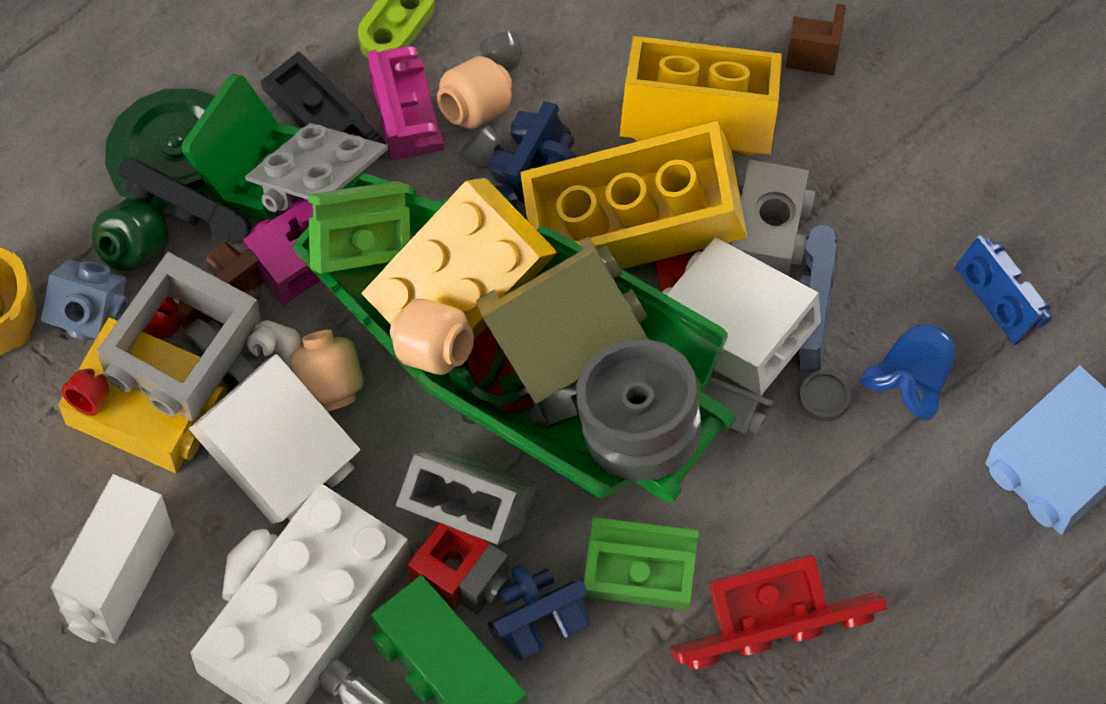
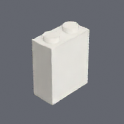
M717 237L711 241L703 252L698 251L692 256L686 266L684 275L673 288L668 287L662 292L726 330L728 338L714 370L760 396L821 323L819 293Z
M277 354L264 361L189 428L192 434L272 524L283 521L285 518L291 521L319 483L324 484L326 482L330 488L337 485L355 468L349 460L360 451V448Z
M113 474L51 586L60 606L59 610L64 615L69 624L68 629L73 634L93 643H96L100 637L116 644L174 535L161 494Z

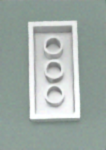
M319 483L190 652L197 673L242 704H306L320 685L319 677L330 662L340 658L409 564L408 539L322 483Z

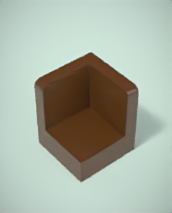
M836 4L833 22L794 16L785 68L834 76L846 5Z

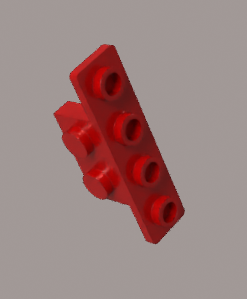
M808 554L708 581L720 633L673 645L669 648L671 656L679 664L687 663L689 669H699L720 662L719 654L739 649L740 655H751L772 648L771 640L790 635L792 641L816 638L823 634V626L842 622L843 627H856L868 624L875 620V612L886 610L888 607L885 597L876 593H868L826 605L815 556Z

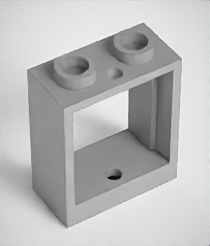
M167 252L98 348L97 353L104 371L103 375L107 381L122 391L130 392L133 388L149 397L148 401L161 413L170 417H175L178 413L193 422L247 344V339L253 333L255 324L261 322L257 299L176 255ZM169 294L224 324L184 383L128 354L130 348Z

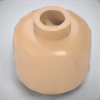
M483 56L470 58L444 73L440 79L439 91L437 93L438 106L445 118L451 123L470 130L479 128L503 115L508 110L511 104L512 81L507 70L491 59Z
M419 298L410 302L394 317L390 329L394 352L400 362L438 375L449 373L455 367L462 365L469 357L473 347V330L469 326L468 319L463 311L425 298Z
M320 330L302 338L303 346L295 350L290 357L291 371L326 411L339 409L353 403L356 400L355 393L362 388L364 383L363 372L353 341L346 337H334L332 330Z

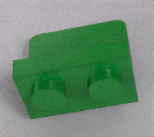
M232 74L225 81L184 140L182 152L221 203L245 216L261 220L273 219L278 210L271 212L263 205V186L246 181L245 176L262 163L268 155L274 153L295 136L301 128L277 123L244 76Z

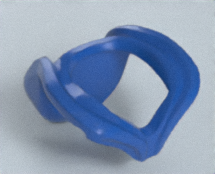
M927 324L916 325L907 330L896 341L882 362L872 365L864 371L860 378V384L877 392L899 388L902 392L903 402L912 414L924 420H931L938 412L939 394L955 363L953 340L940 327ZM916 386L920 389L924 397L922 400L918 395Z

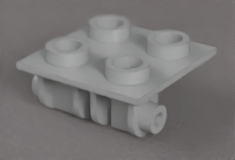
M309 123L278 150L268 155L262 163L245 176L246 181L263 186L264 195L262 196V203L269 211H284L298 197L309 200L308 194L341 190L388 150V146Z

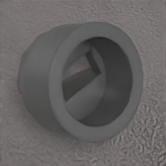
M516 32L498 33L485 39L480 44L483 57L489 58L496 64L503 66L508 73L515 69L521 60L522 47Z
M486 123L470 137L462 147L460 154L473 165L479 168H487L496 150L504 149L503 140Z

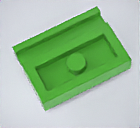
M395 181L308 194L309 202L313 203V217L309 218L310 269L319 273H327L391 262L410 241L409 207L405 206V193H409V184Z
M593 517L584 586L588 595L584 597L689 610L699 530Z

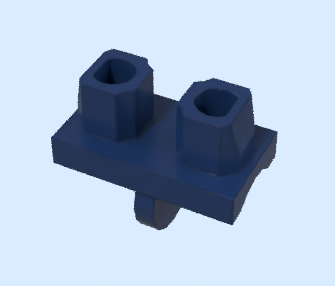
M544 101L538 113L518 111L511 124L510 133L515 143L520 144L516 152L505 149L496 150L489 162V169L494 179L504 185H511L519 202L525 203L520 172L577 157L570 150L575 139L571 136L569 128L558 118L560 109L557 104Z
M520 563L511 568L515 584L499 591V594L506 606L523 598L526 604L486 623L493 638L502 637L506 647L515 659L523 660L545 648L533 621L550 613L561 638L571 636L590 626L587 611L581 599L588 595V592L582 580H578L576 582L571 581L540 597L538 590L554 583L552 574L548 568H545L530 575L527 568Z

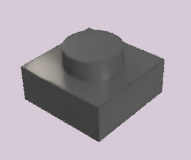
M489 544L459 585L460 604L478 615L487 601L494 605L501 598L499 591L507 588L511 580L507 576L508 555Z

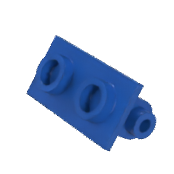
M981 235L977 236L955 265V269L1014 345H1016L1032 326L1036 330L1040 329L1052 319L1051 314L1048 312L1050 305L1040 297L1029 281L1022 284L1016 281L1022 272L1004 251L1005 248L1001 243L995 244L992 239L984 240Z

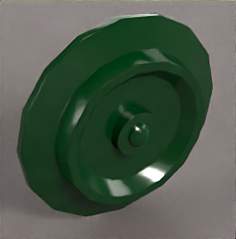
M193 88L163 89L139 98L117 117L106 139L105 166L115 189L124 198H139L123 189L127 180L115 175L124 158L134 157L219 201L182 152L184 140L215 96ZM154 195L151 203L160 210L162 215L175 216L169 212L173 204Z

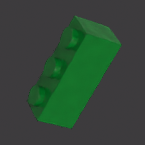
M422 575L371 614L374 635L370 639L373 645L389 663L395 659L401 663L409 673L405 676L406 682L424 703L432 699L435 704H527V693Z

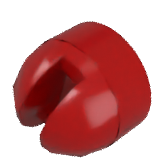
M168 296L159 309L171 312L170 317L157 311L143 330L144 333L158 339L172 336L181 324L176 304Z
M87 368L74 373L61 388V393L74 409L92 416L106 402L109 394V384L103 374L95 377L94 369Z

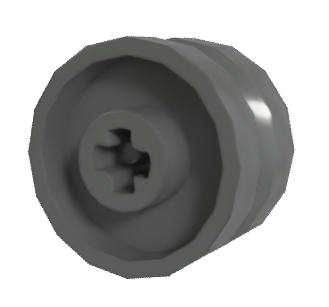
M648 339L625 340L600 350L583 367L576 385L577 405L582 422L585 446L595 464L612 476L631 481L660 479L679 470L695 454L702 436L701 416L695 372L684 355L666 343Z

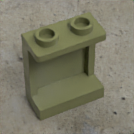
M589 236L579 241L583 248L579 253L502 298L498 296L494 289L476 300L483 319L535 404L577 381L583 367L600 350L619 341L648 339L639 323L648 318L632 289L622 294L614 278L622 274V271L608 247L604 246L596 250Z

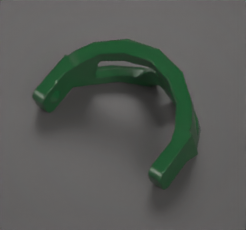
M499 343L491 367L486 376L476 385H474L471 375L466 369L455 367L449 373L457 394L495 405L511 404L519 400L516 388L523 387L524 384L516 372L498 379L506 360V355ZM498 379L503 392L497 394L488 393L487 391Z

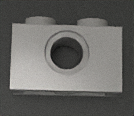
M749 159L741 196L748 238L733 241L731 246L789 276L791 264L801 265L807 235L797 234L799 220L810 221L815 191L806 190L809 170ZM773 217L781 220L784 224L771 226L766 224L763 219Z

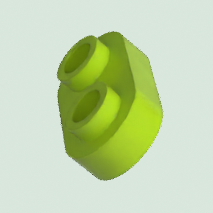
M377 0L358 27V40L361 52L367 57V51L377 50V52L410 46L432 17L435 10V0ZM407 3H415L418 5L414 9H406L403 7ZM381 38H387L391 40V42L387 44L376 43V41Z

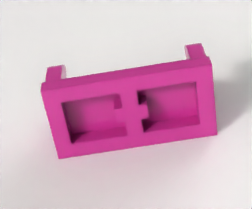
M410 46L377 52V50L367 51L369 78L385 142L388 146L390 161L444 150L442 136L424 73L422 59H415L418 57L416 48Z

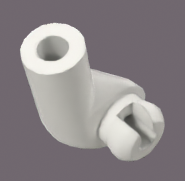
M270 320L255 324L253 333L247 339V347L254 355L259 356L261 350H263L264 356H269L272 353L278 354L289 368V360L292 353L303 346L297 330Z
M267 529L251 531L229 552L226 561L223 599L231 600L250 575L252 569L260 562L279 537L278 535L269 534Z

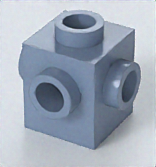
M71 259L67 260L49 274L41 322L66 329L70 336L77 339H96L108 317L118 321L128 308V297L123 296L127 277L110 272V268L102 263L93 261L80 263Z

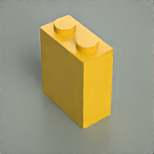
M108 317L78 370L94 369L95 377L104 373L97 350L116 325L117 320ZM144 332L140 334L128 351V354L181 383H184L201 358ZM222 378L193 422L178 413L175 417L167 416L150 404L148 401L149 397L133 388L130 392L122 391L113 386L109 381H107L109 384V394L106 402L95 415L90 416L77 411L63 396L58 406L66 425L177 474L184 459L191 460L201 444L189 428L227 395V388Z

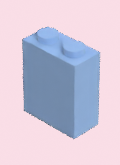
M1080 365L992 445L985 463L989 467L993 479L1007 491L1013 490L1028 504L1030 513L1040 524L1045 527L1052 526L1061 536L1106 495V389Z

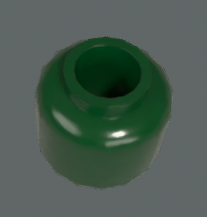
M141 198L126 199L106 209L97 216L92 225L94 249L102 261L110 268L120 272L134 271L154 260L163 253L168 244L169 232L164 216L151 202Z

